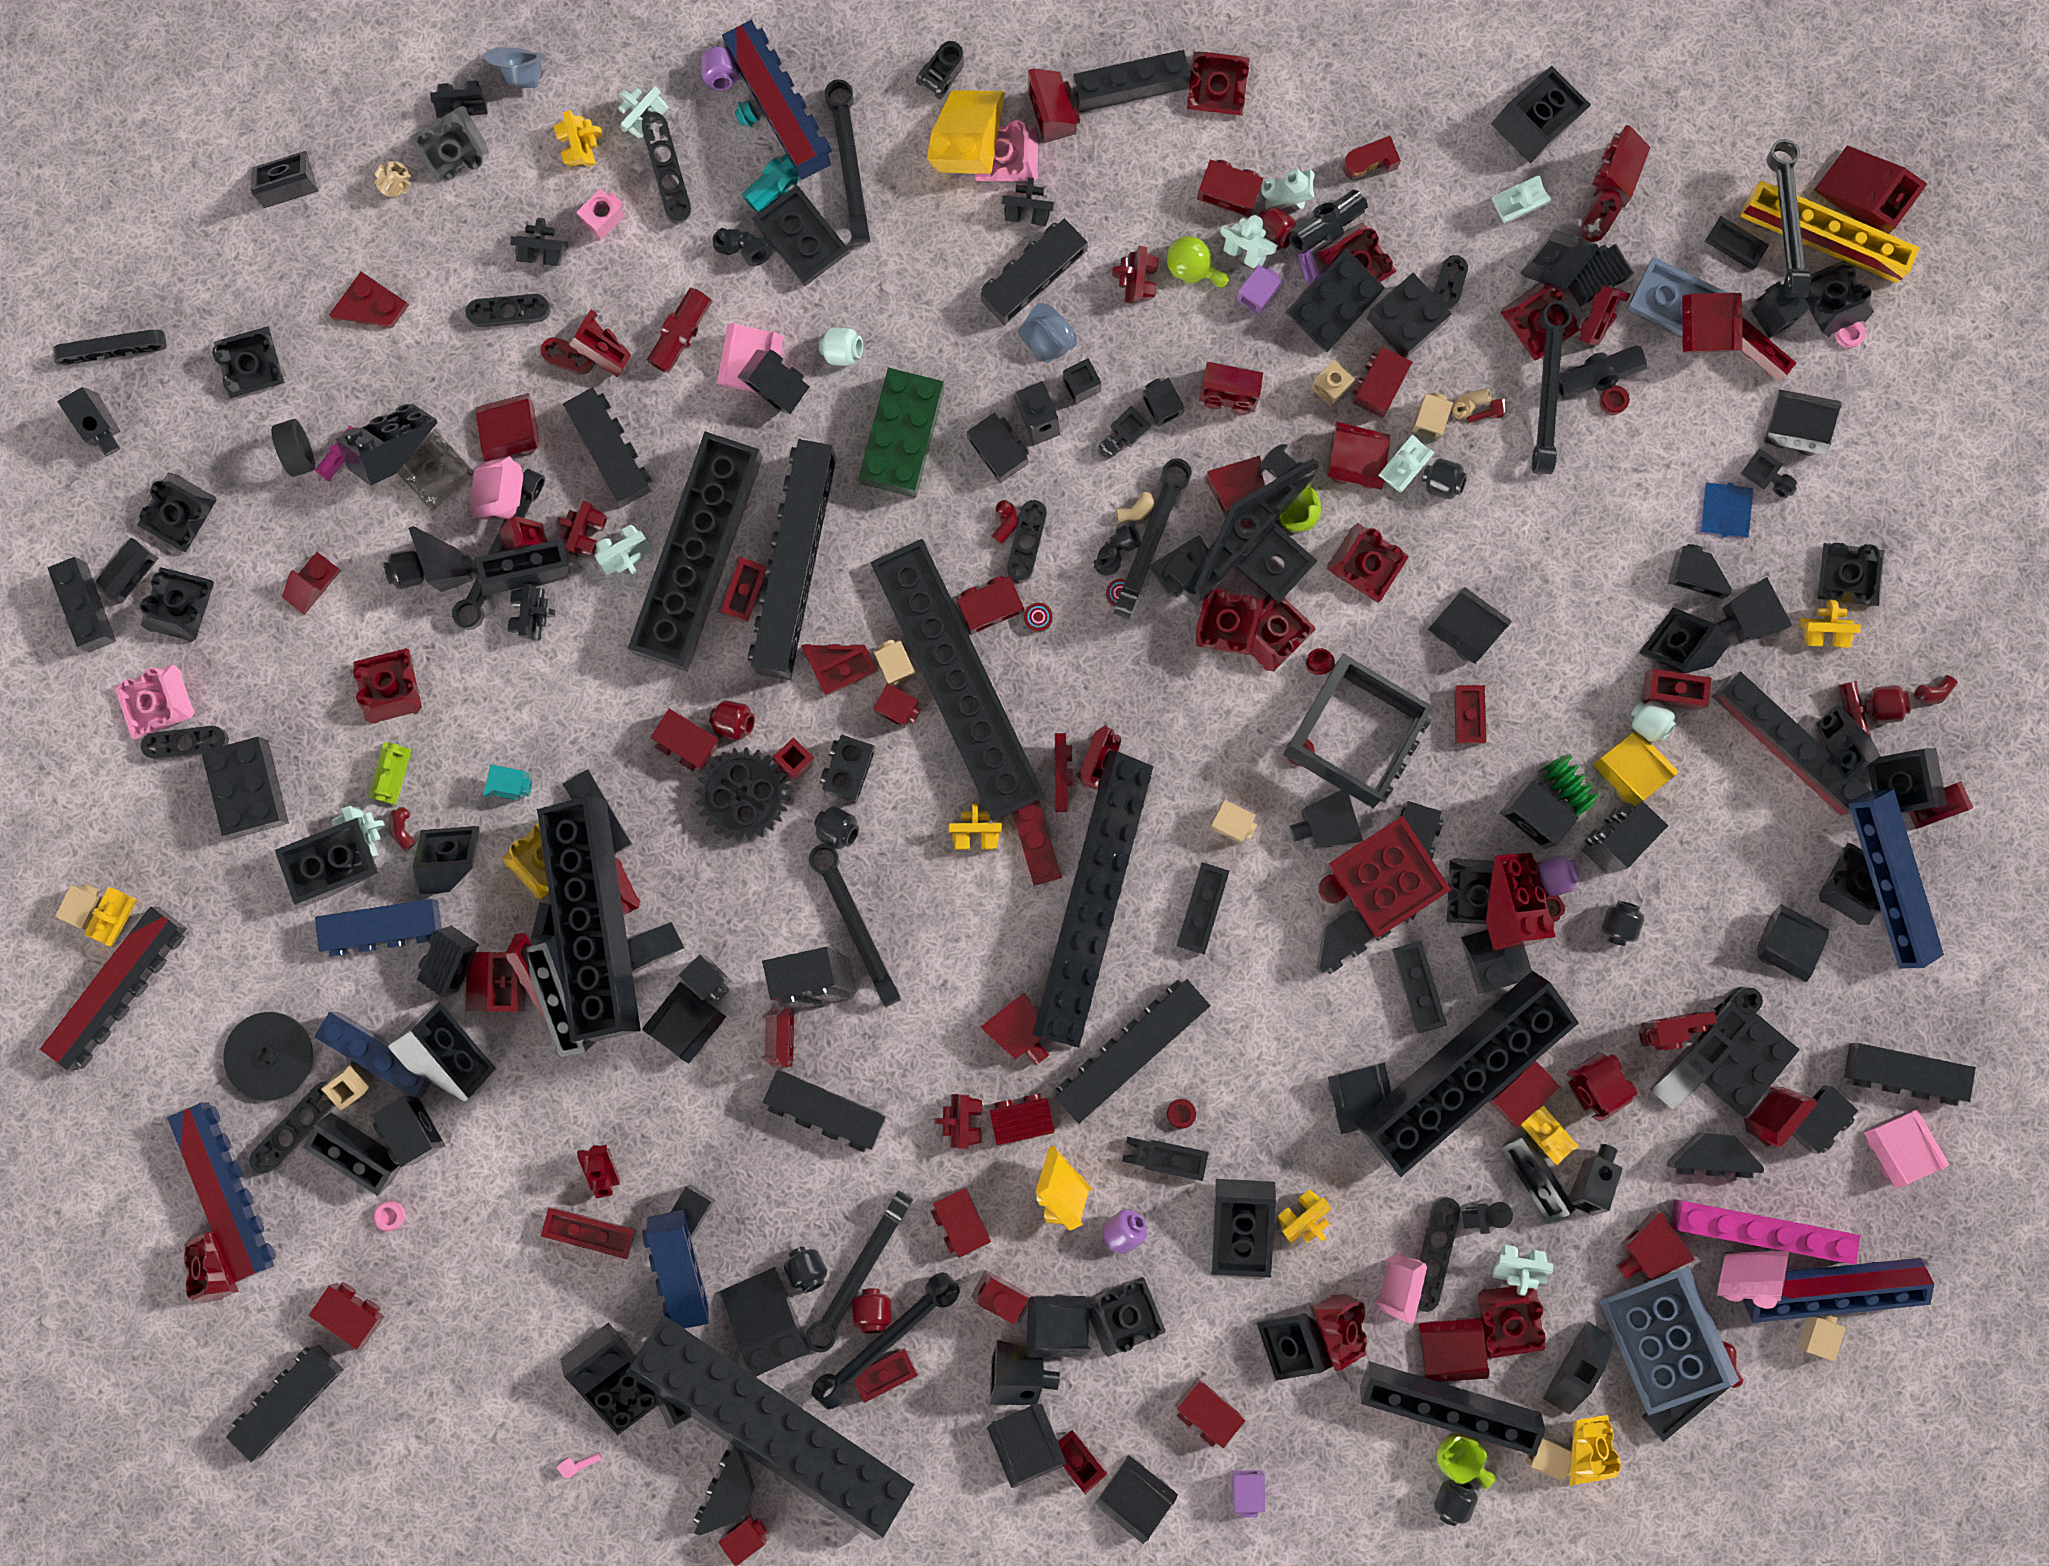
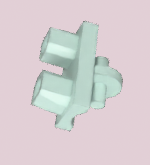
M654 86L639 103L637 99L642 94L639 88L636 87L631 93L623 89L619 93L623 102L618 109L623 114L629 108H632L633 111L618 128L624 133L628 130L632 135L641 140L643 137V119L640 117L642 113L647 110L649 113L657 112L663 115L669 109L659 96L661 91Z
M1296 168L1288 171L1284 179L1276 181L1271 177L1263 180L1262 194L1266 198L1265 209L1268 210L1273 207L1283 209L1292 206L1295 210L1303 209L1305 201L1314 198L1313 179L1315 178V173L1311 169L1300 172Z
M1538 175L1494 195L1492 201L1505 224L1549 204L1551 198L1545 191L1541 178Z
M1257 215L1251 216L1248 220L1242 218L1239 223H1236L1231 228L1222 226L1220 235L1226 238L1223 251L1230 255L1238 256L1242 254L1243 249L1247 250L1244 262L1251 268H1256L1258 264L1262 266L1266 255L1275 253L1278 245L1264 238L1266 231L1262 229L1263 221Z
M1412 434L1381 471L1379 476L1402 493L1435 452L1424 446Z
M629 525L620 532L623 538L622 541L613 545L610 539H603L596 543L598 554L595 557L607 575L616 570L620 573L627 568L632 575L638 572L634 564L644 560L642 556L653 551L641 530L637 531L633 525Z
M352 806L342 808V814L332 820L333 826L359 818L373 857L378 856L374 842L381 840L378 830L385 827L384 821H374L372 813L364 814L362 807L352 808Z
M1510 1245L1502 1247L1499 1258L1493 1268V1278L1507 1280V1284L1516 1285L1517 1294L1523 1296L1526 1295L1528 1288L1538 1289V1286L1546 1287L1548 1278L1553 1273V1264L1547 1263L1545 1252L1533 1250L1529 1252L1527 1259L1518 1258V1249Z

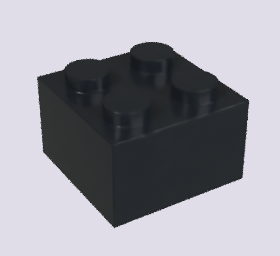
M1413 272L1370 310L1366 319L1400 356L1407 359L1447 323L1452 313Z
M1924 748L1881 756L1868 766L1872 791L1894 789L1901 813L1947 806L1936 748Z
M1532 780L1522 785L1499 813L1545 850L1556 846L1579 817L1574 814L1575 809L1564 800L1558 801L1550 795L1552 791L1547 785L1541 781L1534 782Z
M403 1096L372 1114L375 1120L373 1127L379 1137L385 1138L390 1147L387 1149L391 1160L395 1164L399 1163L400 1167L414 1165L446 1147L420 1098Z

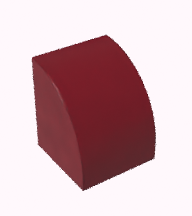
M793 737L772 757V760L793 780H796L812 767L814 757Z

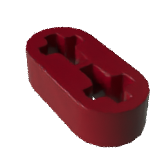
M1611 188L1604 189L1594 199L1581 222V235L1585 240L1598 242L1607 234L1622 208L1621 195L1617 190ZM1610 198H1613L1615 206L1609 205L1606 211L1602 212L1604 208L1603 200L1608 201ZM1599 218L1600 230L1595 229L1592 233L1589 232L1588 224L1593 226Z
M551 337L542 343L541 355L550 365L577 374H587L595 365L594 361L585 356L588 360L587 364L582 363L578 367L577 362L570 357L580 358L582 355L569 345V341ZM555 345H558V349L565 353V356L555 354L551 358L547 350L549 348L554 349Z

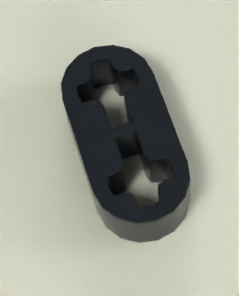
M1452 255L1445 259L1434 290V295L1447 309H1452L1460 299L1468 272L1467 261L1459 255ZM1453 263L1458 264V269L1462 272H1457L1453 280L1450 279L1451 269L1447 267H1451ZM1447 285L1452 286L1450 296L1454 298H1450L1448 302L1443 301V295L1439 293H1444Z

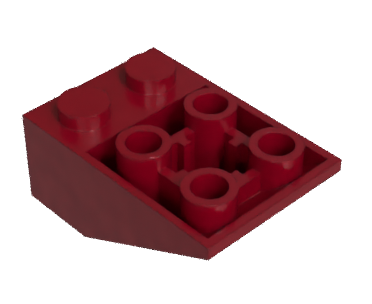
M1847 145L1814 191L1853 219L1890 234L1928 184L1903 166Z
M1532 852L1498 855L1494 858L1486 924L1494 951L1529 946L1556 937L1554 922L1548 911L1546 894L1541 886L1537 872L1538 866Z

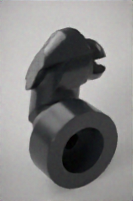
M720 228L714 233L712 238L713 247L718 253L732 255L741 250V255L745 262L752 267L766 262L772 253L765 239L756 238L751 233L749 234L748 231Z
M1130 521L1118 525L1115 534L1109 538L1110 542L1106 541L1105 545L1100 548L1097 559L1094 560V568L1099 574L1104 576L1115 574L1121 566L1120 550L1124 549L1130 552L1139 547L1141 543L1139 533Z

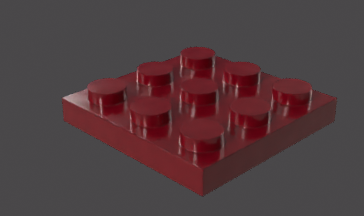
M1403 816L1328 863L1331 871L1375 938H1379L1452 890Z

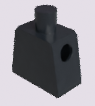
M1043 381L1021 389L1014 394V399L1033 445L1060 436L1059 419ZM1050 424L1049 427L1039 430L1041 427Z
M82 386L57 401L85 443L94 446L98 445L104 456L112 455L120 450V446L113 436L121 431L97 392Z
M1768 577L1757 582L1722 607L1727 618L1715 623L1718 624L1726 637L1735 633L1740 644L1780 633L1793 626Z
M1343 790L1301 810L1304 821L1289 825L1293 841L1296 842L1310 838L1313 849L1354 845L1363 841L1350 796Z
M1601 1144L1596 1156L1584 1159L1568 1196L1576 1209L1592 1216L1610 1210L1622 1173V1167L1613 1163L1618 1152L1616 1148L1607 1144Z
M1002 1340L996 1341L991 1358V1405H1035L1039 1401L1042 1389L1058 1390L1060 1372L1044 1370V1357L1028 1358L1026 1356V1347Z

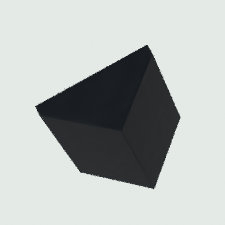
M306 151L252 167L250 191L264 208L319 192Z

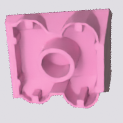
M1020 120L1011 121L1007 126H999L991 174H975V180L1028 181L1029 177H1034L1035 181L1038 178L1039 140L1036 126H1026Z
M736 323L728 324L717 384L755 392L741 381L738 375L757 349L764 351L771 349L782 357L783 336L774 331L769 332Z
M510 456L480 463L475 468L469 505L473 519L489 520L493 515L509 519L516 513L517 507L520 505L523 473L521 465L513 461Z
M173 664L164 668H149L143 672L142 676L135 679H126L115 687L131 738H140L149 733L188 720L193 716L195 711L191 706L181 676L182 672Z
M1917 1109L1863 1132L1868 1139L1871 1150L1876 1153L1881 1162L1880 1170L1883 1176L1891 1180L1895 1188L1906 1186L1949 1165Z
M1789 1251L1725 1253L1717 1296H1723L1727 1300L1734 1302L1742 1301L1745 1298L1752 1299L1758 1307L1773 1308L1776 1306L1777 1301H1781Z
M1397 1254L1384 1260L1387 1263L1380 1297L1375 1302L1384 1313L1407 1323L1415 1322L1427 1266L1420 1260Z

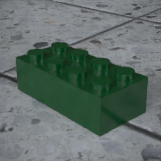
M888 367L859 474L862 485L914 498L917 497L945 391L944 381Z

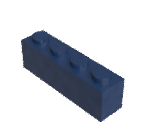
M435 899L315 917L319 952H329V957L347 955V949L358 948V953L376 951V945L386 943L388 948L406 946V940L416 939L417 944L429 943V938L433 932L442 928L439 903Z
M329 1012L314 1036L317 1040L413 1098L423 1097L431 1082L408 1070L389 1049L388 1045L390 1043L340 1012Z
M684 1210L648 1216L647 1229L642 1230L645 1248L650 1247L652 1253L649 1254L651 1271H657V1293L659 1296H664L665 1302L662 1304L663 1314L684 1329L709 1324V1303Z

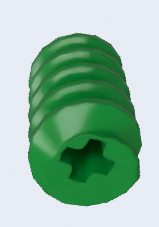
M1562 755L1538 772L1548 771L1543 780L1555 781L1550 787L1551 791L1561 790L1556 799L1558 801L1567 799V803L1575 809L1574 814L1579 816L1595 805L1594 802L1599 795L1598 793L1587 794L1592 787L1591 783L1581 785V782L1586 777L1585 774L1575 775L1574 773L1579 768V765H1568L1572 755Z

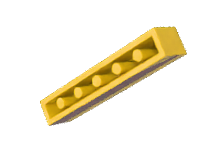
M1760 180L1750 191L1739 217L1783 235L1778 187ZM1797 195L1802 244L1842 261L1845 260L1849 264L1896 284L1909 274L1920 247Z

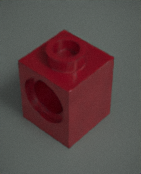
M888 683L873 708L875 713L903 728H906L908 723L913 725L921 709L917 708L919 704L918 699Z
M749 1515L722 1535L718 1543L733 1565L738 1566L766 1544L768 1539L765 1535L768 1534V1531L760 1519L754 1520Z

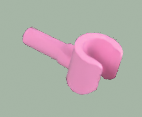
M597 1453L576 1464L568 1457L557 1466V1469L563 1477L569 1478L584 1467L600 1461L601 1457Z

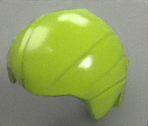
M1184 236L1176 239L1169 246L1167 266L1174 277L1180 278L1188 284H1193L1207 278L1211 279L1219 288H1224L1229 282L1227 273L1216 270L1213 267L1211 251L1202 240L1193 236Z
M1308 485L1278 517L1280 525L1285 530L1293 533H1303L1315 527L1322 511L1316 491Z
M1452 1433L1441 1441L1437 1450L1438 1465L1451 1480L1458 1484H1465L1476 1479L1484 1489L1489 1488L1496 1480L1493 1473L1483 1468L1487 1453L1476 1438L1460 1433Z

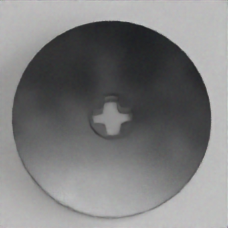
M262 1012L251 1015L232 1030L226 1041L223 1054L225 1071L233 1086L250 1098L264 1101L284 1098L295 1092L305 1082L313 1064L311 1039L305 1028L297 1020L286 1014ZM266 1048L268 1051H274L275 1056L271 1058V1064L268 1061H262L261 1056L265 1055Z

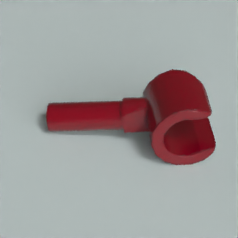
M1504 399L1492 400L1490 402V410L1468 416V423L1490 417L1502 418L1506 413V401Z

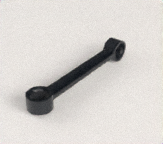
M837 79L831 81L826 86L825 99L827 106L834 114L853 244L871 243L850 108L854 102L853 90L848 82ZM841 88L847 90L850 96L843 103H834L830 100V94L834 90Z
M1781 139L1773 144L1767 155L1766 162L1768 167L1776 172L1787 268L1784 279V293L1787 298H1806L1810 291L1811 275L1809 269L1805 268L1794 176V166L1800 157V149L1795 142ZM1782 151L1787 153L1792 161L1786 162L1778 159L1775 152Z
M1560 300L1550 302L1541 309L1539 314V322L1546 332L1537 444L1533 450L1531 466L1532 472L1537 474L1551 475L1554 472L1557 459L1554 437L1563 328L1572 319L1571 308L1567 303ZM1558 307L1562 310L1564 321L1560 326H1554L1548 321V308Z
M1171 459L1163 468L1161 473L1162 489L1113 614L1130 619L1180 490L1187 486L1191 478V467L1183 459ZM1172 466H1178L1184 470L1186 479L1181 483L1172 482L1168 479L1166 470Z
M529 468L523 472L520 505L517 507L514 516L525 518L532 502L538 498L545 484L544 475ZM504 519L502 526L507 522L508 519ZM499 532L488 555L504 551ZM477 577L467 598L458 601L452 609L454 622L467 630L476 629L484 620L482 605L487 595L482 596ZM466 605H473L478 612L477 618L473 623L464 625L459 620V611Z
M818 845L810 852V866L815 872L823 876L870 974L883 1005L887 1008L901 1001V997L838 869L840 862L838 853L830 845ZM819 850H829L834 855V863L828 870H820L814 865L813 859Z
M900 1190L895 1194L822 1319L814 1322L807 1330L806 1343L811 1350L822 1353L830 1350L837 1339L836 1328L913 1201V1198ZM822 1325L830 1330L832 1339L828 1345L818 1346L812 1342L810 1334L814 1327Z
M941 1272L932 1276L926 1284V1294L836 1375L828 1373L820 1376L812 1387L813 1398L825 1409L830 1410L838 1407L846 1397V1387L936 1306L944 1308L952 1305L960 1294V1288L948 1273ZM948 1285L946 1291L937 1295L942 1287ZM834 1386L833 1391L824 1397L826 1391Z

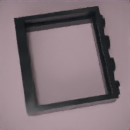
M1343 653L1330 672L1283 755L1374 809L1380 801L1385 803L1394 788L1390 784L1393 778L1398 780L1405 770L1407 764L1403 763L1406 755L1411 757L1419 745L1420 741L1416 740L1419 732L1424 734L1429 727L1432 719L1428 716L1433 706ZM1342 677L1414 719L1375 789L1303 747Z

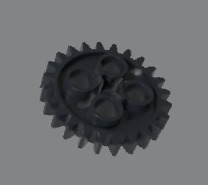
M745 747L743 755H739L738 750L733 748L732 757H728L723 751L721 752V762L712 758L711 761L714 768H703L708 774L707 778L698 777L697 779L704 784V787L695 789L696 793L703 795V798L697 800L696 804L705 806V809L699 815L701 817L710 816L705 824L708 827L717 824L714 831L717 835L726 830L725 839L727 840L732 837L733 833L736 834L738 842L742 841L743 835H747L749 841L752 842L756 832L764 838L763 829L766 827L774 832L775 829L772 822L774 820L780 823L783 822L778 813L779 811L788 812V809L782 805V802L790 801L791 798L783 794V791L790 789V785L781 784V781L787 775L785 773L776 774L780 768L776 763L771 766L769 765L772 757L767 755L761 760V751L758 749L753 756H750L749 748ZM739 767L745 768L747 771L746 778L741 782L733 781V771ZM726 779L742 791L748 788L747 794L764 805L765 809L759 810L743 798L738 802L739 796L724 786L721 781ZM761 784L770 785L771 792L766 798H758L756 795V789ZM722 791L729 792V802L724 806H718L716 804L717 794ZM744 808H752L754 811V817L749 822L740 821L739 814Z

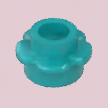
M749 100L743 103L739 101L737 103L738 109L734 110L735 115L742 126L746 124L752 128V124L759 121L758 114Z

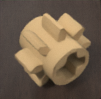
M387 161L385 166L380 164L374 173L377 177L374 183L377 184L378 190L385 196L399 197L400 193L406 194L411 186V183L408 181L411 175L407 168L399 162Z

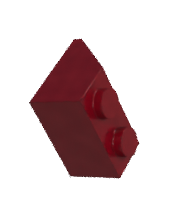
M1029 69L1028 94L1043 142L1047 143L1075 135L1077 124H1080V117L1077 108L1071 107L1069 98L1072 97V92L1068 80L1063 82L1061 72Z

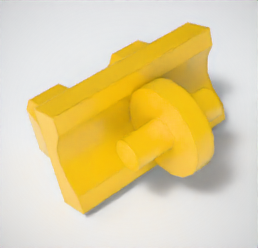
M571 110L563 112L564 120L553 126L558 140L562 142L570 141L571 146L560 152L563 163L570 167L580 164L586 167L596 165L592 149L598 147L596 140L602 137V129L598 126H592L590 119L584 120L582 116H574Z
M1828 600L1825 608L1816 609V616H1825V619L1800 617V627L1805 629L1804 641L1809 646H1823L1825 632H1833V646L1850 648L1854 633H1860L1861 624H1854L1853 620L1838 619V617H1847V609H1839L1836 600Z
M972 803V811H961V820H972V823H949V834H952L954 850H970V834H981L982 850H997L999 834H1002V823H978V820H990L988 811H978V803Z
M108 886L98 907L94 908L92 912L93 917L84 935L98 940L109 947H113L138 899Z
M1543 1105L1520 1125L1556 1166L1578 1147L1576 1142Z
M1307 1190L1298 1199L1299 1203L1305 1208V1213L1297 1218L1290 1208H1287L1277 1216L1284 1229L1282 1232L1291 1244L1301 1235H1303L1302 1238L1307 1243L1315 1237L1321 1242L1327 1239L1322 1231L1330 1224L1323 1217L1332 1210L1329 1206L1330 1204L1324 1197L1320 1199L1311 1190Z

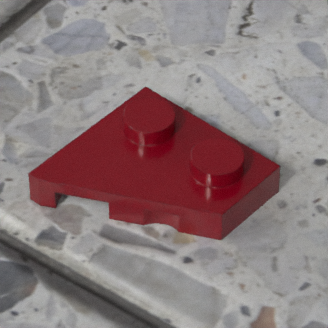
M361 271L330 312L329 316L338 321H355L360 324H377L393 328L409 304Z
M1603 285L1602 289L1598 290L1593 298L1592 306L1594 307L1590 316L1581 325L1580 333L1582 334L1579 340L1599 346L1607 330L1617 318V314L1614 313L1617 303L1620 299L1627 302L1631 294L1621 289Z
M590 309L569 345L581 355L600 365L605 371L619 377L631 354L624 345L618 342L616 336L609 328L604 331L595 321L598 316L597 313Z
M801 645L826 697L878 672L865 645Z
M1055 733V812H1067V787L1073 786V769H1067V762H1072V744L1066 745V733Z

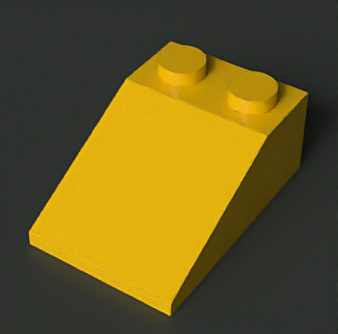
M951 90L931 132L927 160L938 172L991 174L1005 97L1004 91Z

